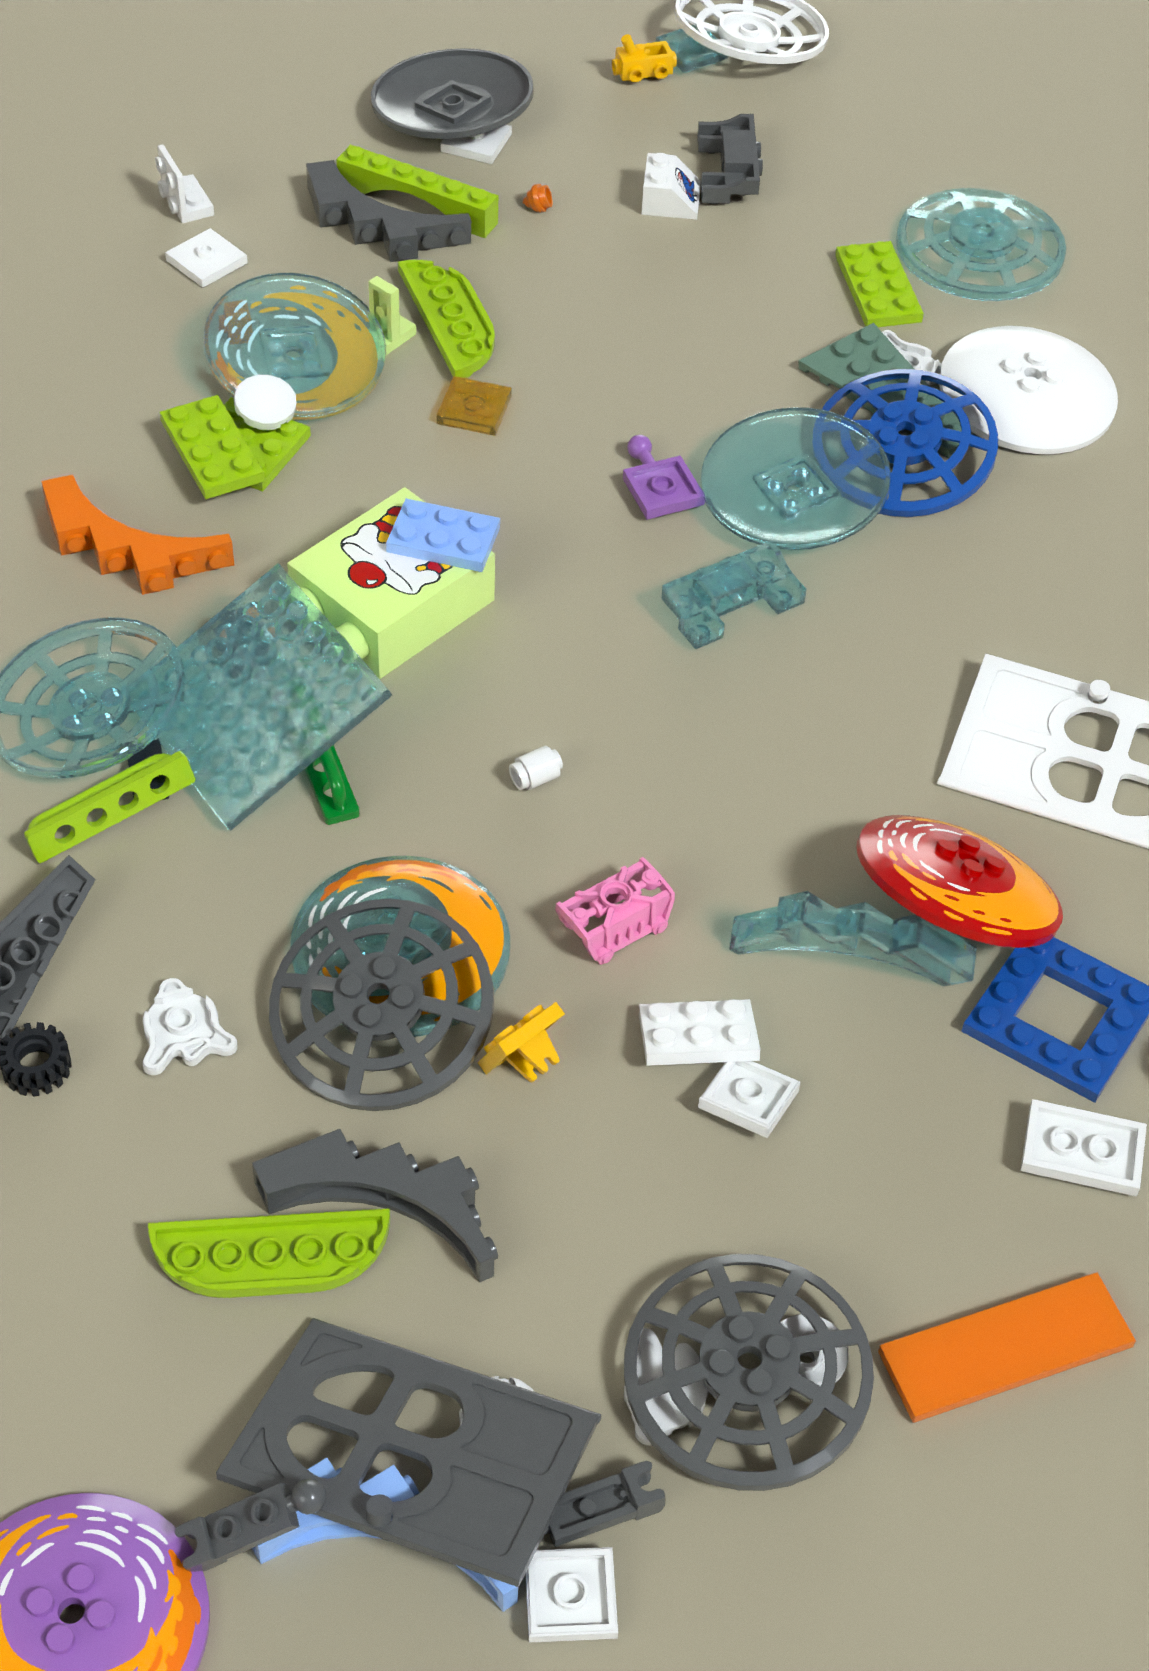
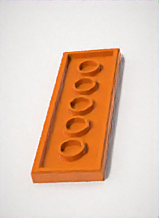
M1096 1272L881 1344L878 1353L912 1422L915 1423L1130 1349L1134 1346L1136 1340L1101 1277Z

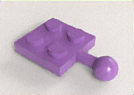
M635 435L629 440L627 445L629 454L635 459H640L643 465L623 469V480L646 520L704 505L705 495L681 455L655 461L651 455L652 444L648 437Z

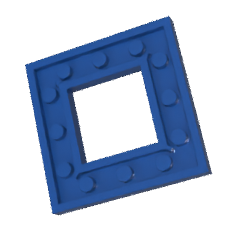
M1053 937L1050 941L1038 946L1015 948L965 1020L961 1032L1096 1103L1149 1018V985ZM1044 974L1108 1007L1081 1051L1016 1017Z

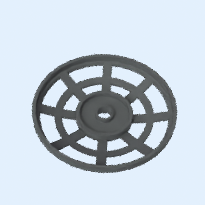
M399 899L368 900L352 904L328 914L309 927L294 942L282 959L274 977L269 998V1022L273 1040L283 1062L294 1077L311 1092L329 1102L350 1109L366 1111L396 1110L418 1104L439 1094L454 1083L472 1065L483 1048L491 1028L494 1012V986L489 966L478 943L469 932L452 917L431 906ZM400 909L394 924L368 925L348 932L340 921L350 915L369 910ZM415 912L429 915L444 923L464 943L443 951L427 935L409 928ZM327 928L335 940L329 943L317 955L310 965L307 974L286 973L299 951L316 934ZM371 935H389L383 952H372L363 955L354 942L359 938ZM404 938H408L422 945L433 956L413 965L410 961L400 956L399 952ZM341 948L350 963L341 971L338 978L318 975L326 961ZM470 956L473 957L477 965L481 981L480 1011L457 1004L458 982L452 963ZM442 969L446 982L445 1001L425 996L421 978ZM281 988L302 989L300 1009L306 1030L290 1043H287L284 1037L279 1016ZM385 989L389 992V996L384 1002L375 1004L369 1001L373 991ZM313 990L333 993L335 1010L318 1022H315L312 1011ZM422 1011L440 1015V1019L433 1030L421 1042L417 1043L409 1029L417 1022ZM453 1020L475 1026L470 1039L461 1053L445 1069L436 1074L425 1054L442 1040ZM342 1024L350 1033L357 1036L353 1054L346 1053L335 1047L325 1038V1035ZM397 1038L404 1050L400 1054L389 1057L368 1058L372 1041H386ZM315 1043L330 1059L349 1067L345 1090L333 1087L316 1078L301 1065L296 1057ZM412 1063L423 1082L412 1088L394 1093L372 1095L360 1093L365 1071L392 1070Z
M731 1254L712 1257L689 1265L670 1276L650 1294L639 1309L629 1330L624 1352V1383L628 1403L638 1426L651 1445L670 1463L688 1475L714 1486L738 1491H766L789 1487L812 1478L831 1466L850 1447L861 1430L870 1407L874 1383L873 1357L867 1335L856 1313L842 1295L825 1280L804 1267L783 1259L758 1254ZM731 1265H757L778 1269L789 1273L781 1288L757 1281L730 1282L724 1267ZM708 1272L714 1287L693 1297L680 1309L677 1315L654 1308L659 1300L675 1285L698 1273ZM806 1281L832 1300L845 1315L852 1329L829 1331L817 1312L803 1299L796 1296L804 1282ZM735 1293H758L774 1297L765 1314L751 1311L742 1312ZM716 1298H719L726 1315L713 1324L711 1328L688 1320L700 1307ZM789 1306L794 1307L808 1320L815 1329V1334L794 1338L788 1328L780 1322ZM645 1323H649L668 1330L662 1349L663 1376L639 1385L637 1349L642 1329ZM679 1334L701 1343L699 1363L676 1371L675 1348ZM858 1345L861 1355L862 1379L858 1400L855 1407L852 1408L832 1394L837 1376V1353L835 1348ZM823 1350L825 1371L821 1386L799 1374L800 1354ZM752 1353L760 1359L761 1364L755 1369H746L739 1364L738 1358L742 1354ZM703 1381L707 1390L717 1399L708 1417L691 1403L683 1392L682 1387ZM792 1390L812 1401L810 1406L799 1416L788 1423L781 1424L776 1405L787 1398ZM669 1392L672 1401L680 1412L694 1426L701 1430L690 1453L679 1447L662 1431L650 1414L645 1403L646 1401ZM732 1408L746 1412L759 1411L764 1430H741L725 1426L724 1423ZM824 1409L845 1423L842 1431L824 1449L807 1460L793 1465L786 1439L808 1428L821 1415ZM717 1438L739 1445L769 1444L776 1469L764 1472L737 1471L715 1466L706 1462Z

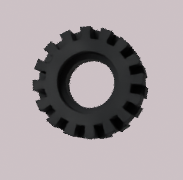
M37 1022L36 1028L33 1029L30 1023L23 1024L25 1030L22 1032L19 1031L18 1027L12 1029L13 1038L5 1035L2 1039L4 1046L0 1045V1068L5 1083L9 1084V1088L13 1091L18 1088L20 1095L24 1096L27 1095L28 1090H31L33 1097L40 1096V1089H45L46 1094L53 1092L52 1084H55L58 1088L63 1085L62 1077L68 1079L70 1075L69 1068L72 1067L68 1044L64 1034L61 1031L57 1032L56 1027L53 1025H49L45 1030L43 1022ZM33 1052H45L50 1055L46 1062L38 1066L27 1067L20 1063L26 1055Z

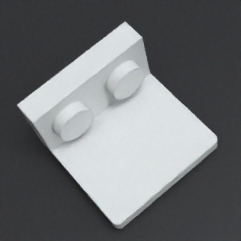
M163 144L158 145V157H155L156 168L161 175V180L158 181V188L162 198H167L172 214L176 213L182 224L213 216V204L193 174L182 176Z

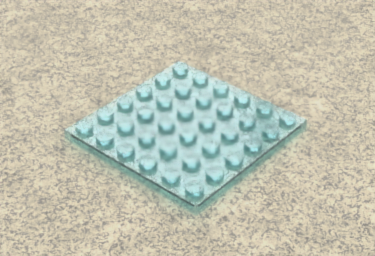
M279 563L121 693L168 754L172 755L182 751L186 755L196 779L192 785L229 831L234 829L392 696L387 687Z

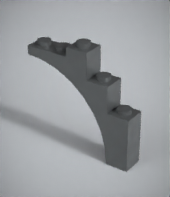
M334 160L306 163L307 187L320 228L348 224L355 245L383 241L390 262L417 259L418 251L471 244V218L469 213L452 215L422 214L391 207L364 195L353 187L339 172Z
M337 1129L252 1162L254 1183L269 1214L299 1205L322 1202L363 1203L385 1209L390 1208V1210L420 1222L444 1238L464 1258L479 1283L494 1277V1260L498 1259V1252L491 1237L484 1238L479 1228L481 1227V1220L475 1208V1191L479 1189V1183L471 1167L466 1169L459 1156L419 1171L414 1156L412 1154L406 1155L400 1142L360 1157L353 1140L347 1142L341 1129Z

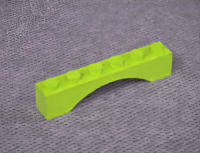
M351 144L336 159L339 172L353 187L363 194L378 190H396L425 200L445 215L469 213L471 218V234L486 238L498 224L499 195Z

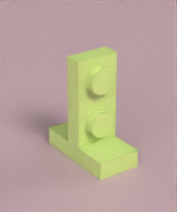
M375 276L368 281L369 332L376 344L379 361L415 336L416 324L399 315V289L382 278Z

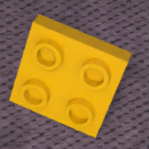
M557 1002L546 1009L541 1004L522 1017L523 1019L514 1026L510 1025L494 1037V1040L483 1048L487 1054L477 1062L487 1075L504 1061H507L529 1082H534L537 1079V1075L533 1068H536L541 1074H545L548 1071V1066L544 1059H548L552 1065H556L560 1061L546 1030L565 1013Z

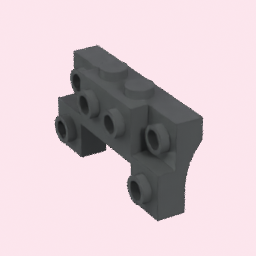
M739 114L724 121H698V152L720 153L722 172H702V203H730L731 194L742 196L759 195L763 159L760 158L761 142H756L754 114Z

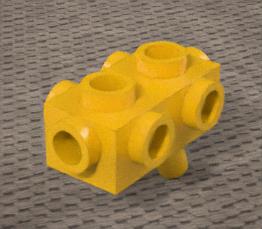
M626 34L622 36L621 42L623 47H616L615 59H612L614 76L620 75L622 81L639 82L643 78L657 77L658 79H663L669 74H673V67L677 65V57L675 51L670 49L667 41L634 45L631 35Z

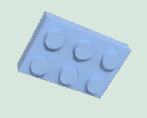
M406 498L386 542V551L397 555L483 572L500 529V518Z

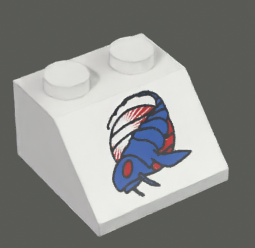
M648 153L641 215L697 220L701 180L676 155Z

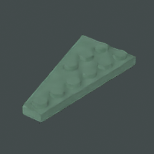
M874 323L798 360L800 370L805 373L810 371L819 376L820 382L827 386L832 384L839 389L856 379L876 372L894 369H914ZM909 379L882 380L865 385V387L873 390L888 384L908 383ZM921 380V385L929 386L926 381ZM906 390L892 391L879 396L887 403L905 400ZM853 392L845 396L854 402L859 398ZM923 392L918 393L917 402L931 408L943 403V401ZM868 402L862 406L872 413L877 411ZM953 412L940 417L943 428L961 431L960 422ZM942 439V444L937 452L950 458L956 451L959 443Z

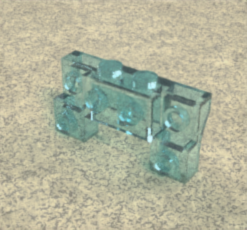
M770 540L662 586L661 599L679 619L678 629L695 649H698L723 638L725 624L719 618L720 616L760 599H764L777 614L804 604L807 589L792 573L781 550Z

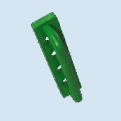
M294 680L290 684V692L279 694V705L327 825H332L358 818L360 816L359 806L312 690L309 687L306 688L301 680ZM302 714L305 722H298L295 718ZM308 739H312L315 747L307 746L305 742ZM321 763L325 772L317 771L314 767ZM331 788L332 797L325 795L324 792Z

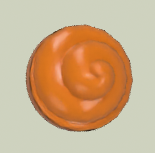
M533 185L531 190L527 192V196L524 197L523 204L528 208H532L535 212H546V209L553 205L552 194L548 185Z

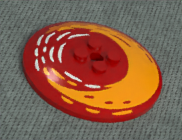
M890 815L870 821L864 826L859 835L856 845L857 855L870 878L897 903L942 929L986 944L1025 948L1038 946L1050 941L1062 924L1063 910L1061 904L1047 882L1020 858L980 834L957 825L930 818Z

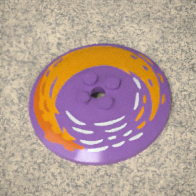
M101 1493L63 1495L35 1503L14 1513L0 1522V1671H197L209 1634L210 1602L203 1571L191 1572L183 1567V1560L191 1556L194 1550L185 1537H177L175 1535L176 1527L162 1515L138 1502L115 1495ZM72 1604L83 1606L85 1613L78 1622L67 1624L60 1620V1615L67 1606Z

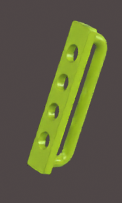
M182 751L172 755L166 753L153 755L33 818L29 823L27 831L24 832L25 839L33 856L38 863H43L193 784L196 779L189 761ZM156 776H166L165 782L161 787L157 789L150 788L151 781ZM134 792V798L129 804L119 805V798L124 793ZM96 808L103 809V814L97 821H87L90 811ZM63 825L71 826V831L66 837L61 839L55 838V832L59 827Z

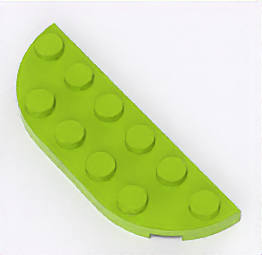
M398 261V272L454 380L470 377L488 362L495 345L494 326L471 283L463 274L452 267H449L448 271L442 267L434 266V261Z
M390 1208L148 1223V1233L152 1251L162 1270L174 1282L194 1293L217 1298L313 1293L342 1286L360 1276L375 1262L389 1234Z

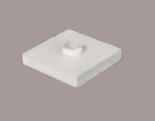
M504 125L495 130L469 137L443 139L441 142V152L492 164L511 136L512 126Z
M211 228L165 252L167 262L202 288L248 263L245 253Z
M753 1061L725 1062L699 1098L698 1108L768 1138L799 1092L801 1082Z
M612 1547L536 1550L526 1571L529 1643L618 1639Z

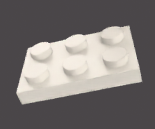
M750 999L639 1004V1020L647 1066L760 1061L761 1049Z
M1032 1099L1029 1107L1020 1171L1137 1197L1141 1183L1147 1124Z

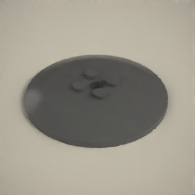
M445 49L410 57L386 70L373 85L371 102L373 111L378 119L396 131L422 138L452 139L479 135L510 123L519 117L530 105L534 95V87L529 71L521 63L506 55L481 49Z

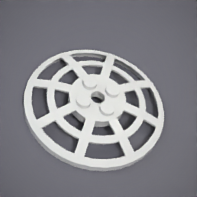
M676 0L674 9L675 19L687 35L709 49L737 59L765 64L797 63L817 56L824 50L828 41L829 28L827 22L814 7L804 0H769L791 9L783 16L770 10L753 6V0H743V4L726 3L714 5L711 0H700L706 8L697 15V18L682 12L685 5L692 0ZM728 11H739V12H731V13H727V14H724V13H723V12H728ZM713 15L720 22L719 26H715L704 21ZM801 15L814 27L817 34L802 36L800 30L791 21ZM689 23L695 25L697 30L693 28ZM785 27L793 37H780V28ZM705 30L718 34L721 39H712ZM819 41L816 47L797 53L803 43ZM778 44H794L788 51L776 48ZM755 52H769V53H772V54H774V55L761 54V53H755Z

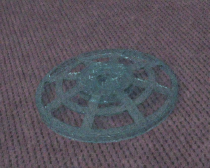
M982 188L950 189L936 192L920 199L903 214L899 221L896 236L897 249L901 259L919 279L945 293L981 301L1013 300L1042 290L1059 275L1066 254L1065 238L1059 226L1042 209L1017 196ZM947 200L934 207L933 210H920L935 202ZM973 202H987L996 205L993 208L976 207ZM955 204H960L964 208V210L956 215L941 212ZM1007 209H1011L1025 220H1012L1004 212ZM1028 213L1037 217L1040 221H1035L1034 218ZM909 218H926L924 224L925 238L909 244L906 232ZM934 220L949 222V231L934 234ZM1018 229H1032L1034 235L1033 244L1017 237ZM1041 230L1052 232L1058 242V251L1055 259L1041 250L1043 239ZM950 241L960 251L959 256L948 251L940 243ZM931 247L938 256L953 264L948 275L945 276L927 266L915 253ZM1014 247L1026 252L1010 261L1005 256ZM971 257L994 259L996 263H982L971 261L970 259ZM1034 258L1048 266L1038 276L1020 283H1016L1012 270L1026 265ZM964 268L979 272H1000L1004 285H977L965 283L958 279Z
M112 617L84 620L66 625L34 641L18 653L0 673V713L20 716L21 732L27 742L7 750L0 736V758L14 769L28 775L43 778H72L106 770L137 754L155 740L168 726L183 698L186 682L185 668L175 644L165 633L152 625L139 620ZM113 635L138 637L156 645L143 661L130 654L111 652ZM99 636L97 653L74 658L60 666H57L47 655L71 642ZM166 654L175 668L177 683L174 690L159 694L158 681L152 668ZM36 662L46 676L33 687L24 704L4 701L17 679ZM110 663L126 665L134 669L123 680L117 675L108 672ZM95 664L94 672L84 673L72 679L66 676L77 669ZM144 677L149 687V697L131 700L129 690ZM55 683L59 689L52 696L49 706L36 705L46 690ZM92 703H96L92 708L87 709ZM169 704L155 724L141 737L135 738L148 724L156 708ZM145 710L140 720L129 732L120 727L129 713ZM32 717L49 718L54 729L36 738L32 730ZM106 735L115 740V742L107 746L86 752L90 741ZM61 738L75 742L71 753L58 752L46 746ZM122 746L124 747L120 751L111 754L105 758L80 765L81 761L97 758L106 755L112 751H115ZM37 752L46 758L66 761L63 768L40 767L17 760V758Z

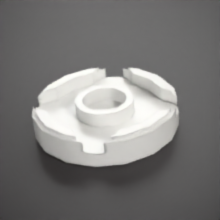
M255 375L246 378L238 385L235 392L234 406L237 415L239 416L240 414L247 425L260 430L280 428L281 424L292 420L296 411L295 392L284 380L272 375Z

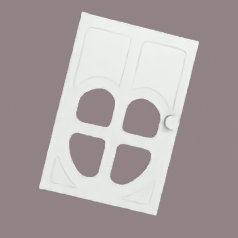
M985 654L937 785L1149 849V815L1126 816L1115 812L1112 808V802L1120 780L1131 779L1149 785V765L1133 761L1128 755L1135 731L1139 728L1149 729V701L1112 691L1109 684L1103 680H1094L1091 684ZM1093 712L1114 719L1118 724V729L1111 749L1104 752L1071 741L1065 733V723L1079 713ZM1069 761L1099 770L1102 774V779L1094 801L1082 803L1061 796L1055 791L1049 780L1048 772L1050 768L1059 762Z

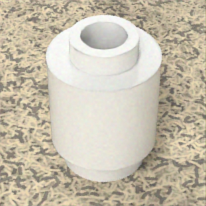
M545 745L517 757L515 763L509 765V773L513 783L519 790L525 788L531 790L558 778L563 763L559 753Z

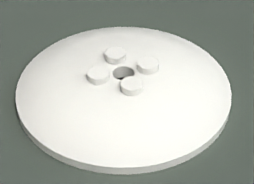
M998 326L976 331L963 337L949 349L940 369V375L963 384L974 392L988 407L995 420L998 432V445L1019 452L1060 454L1086 447L1105 434L1112 424L1117 410L1118 396L1116 386L1104 365L1093 354L1077 343L1041 329L1023 326ZM939 384L940 391L949 395L952 399L963 396ZM974 404L963 407L962 409L969 419L971 431L981 438L989 440L987 422L982 413Z

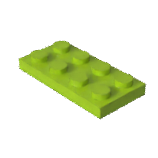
M891 241L836 247L835 257L865 327L872 323L877 327L922 323L924 313Z
M218 395L160 411V420L205 500L265 481L263 469Z

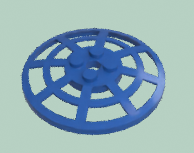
M894 369L865 375L838 390L825 403L817 416L813 428L812 449L815 464L821 476L830 488L842 498L874 513L888 516L914 517L947 510L962 503L977 492L986 482L994 468L998 452V432L995 420L988 407L974 392L963 384L934 372L917 369ZM909 379L908 383L888 384L873 390L865 387V385L882 380ZM921 380L946 386L963 396L952 399L949 395L938 389L921 385ZM906 390L905 400L887 403L879 396L892 391ZM851 392L859 396L848 408L842 421L824 423L826 415L839 400ZM923 392L943 401V403L931 408L917 402L918 393ZM866 402L877 410L870 420H852L856 412ZM974 404L982 413L987 422L989 440L971 434L969 419L962 409L963 407ZM953 411L960 422L961 431L943 428L940 417ZM906 429L912 431L913 433L911 435L905 436L899 434L898 432L900 430ZM850 431H868L869 445L857 452L851 441ZM841 432L842 447L849 459L837 470L832 468L824 453L822 434ZM942 439L959 443L956 451L946 461L937 453L942 444ZM969 446L987 451L980 468L968 481L961 484L952 472V469L962 461ZM874 455H878L883 460L893 463V470L889 472L868 463L867 460ZM927 460L933 467V469L905 474L906 465H914ZM858 468L875 479L889 482L888 499L864 493L848 484L844 479ZM941 477L950 490L946 494L930 499L901 501L903 484L924 483Z

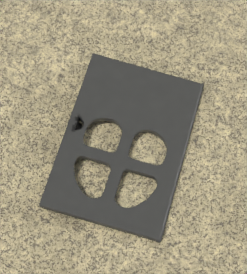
M312 1318L309 1326L216 1472L217 1480L254 1493L263 1491L278 1483L288 1484L292 1493L294 1486L299 1481L308 1478L316 1479L326 1490V1501L323 1508L313 1514L519 1587L597 1425L601 1421V1414ZM352 1372L384 1373L393 1379L377 1409L370 1415H362L321 1401L314 1396V1391L323 1381ZM426 1388L446 1394L454 1398L463 1411L461 1426L457 1431L443 1438L426 1437L402 1429L395 1423L411 1395L419 1389ZM302 1422L314 1423L351 1436L358 1441L336 1477L329 1479L318 1477L299 1463L287 1441L288 1433L295 1425ZM384 1450H391L422 1461L429 1467L432 1473V1479L428 1486L421 1493L404 1501L392 1502L385 1495L371 1496L360 1489V1485L375 1458Z

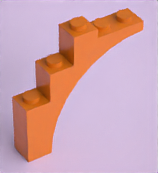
M73 474L41 481L45 504L61 556L93 549L101 575L134 568L142 595L174 588V578L234 566L233 546L229 533L207 537H173L152 534L118 522L95 507L82 493Z

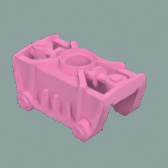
M642 857L639 859V862L628 868L626 866L621 867L619 873L585 891L578 890L575 892L574 897L561 903L559 901L556 903L555 910L566 928L573 929L582 938V942L589 955L602 965L608 963L615 952L653 932V934L657 935L664 932L668 926L667 921L675 901V892L659 872ZM659 887L662 891L653 897L641 895V889L643 888L654 890ZM623 899L625 900L623 903L616 904ZM606 915L602 925L589 932L584 929L589 924L590 917L600 918Z

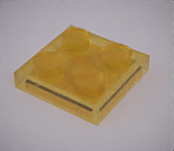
M453 376L438 410L437 424L496 436L511 400L512 388Z

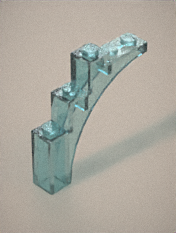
M809 891L779 897L778 906L734 916L729 950L738 955L777 950H804L846 954L894 965L924 976L945 987L973 981L977 947L960 936L942 929L916 914L892 919L866 902L835 908Z

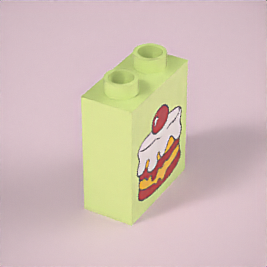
M406 487L287 563L290 594L284 598V605L292 621L303 630H309L314 627L329 639L334 653L343 663L353 666L358 662L379 680L495 600V553L492 551L489 554L483 572L397 555L386 551V542L405 499L424 502Z

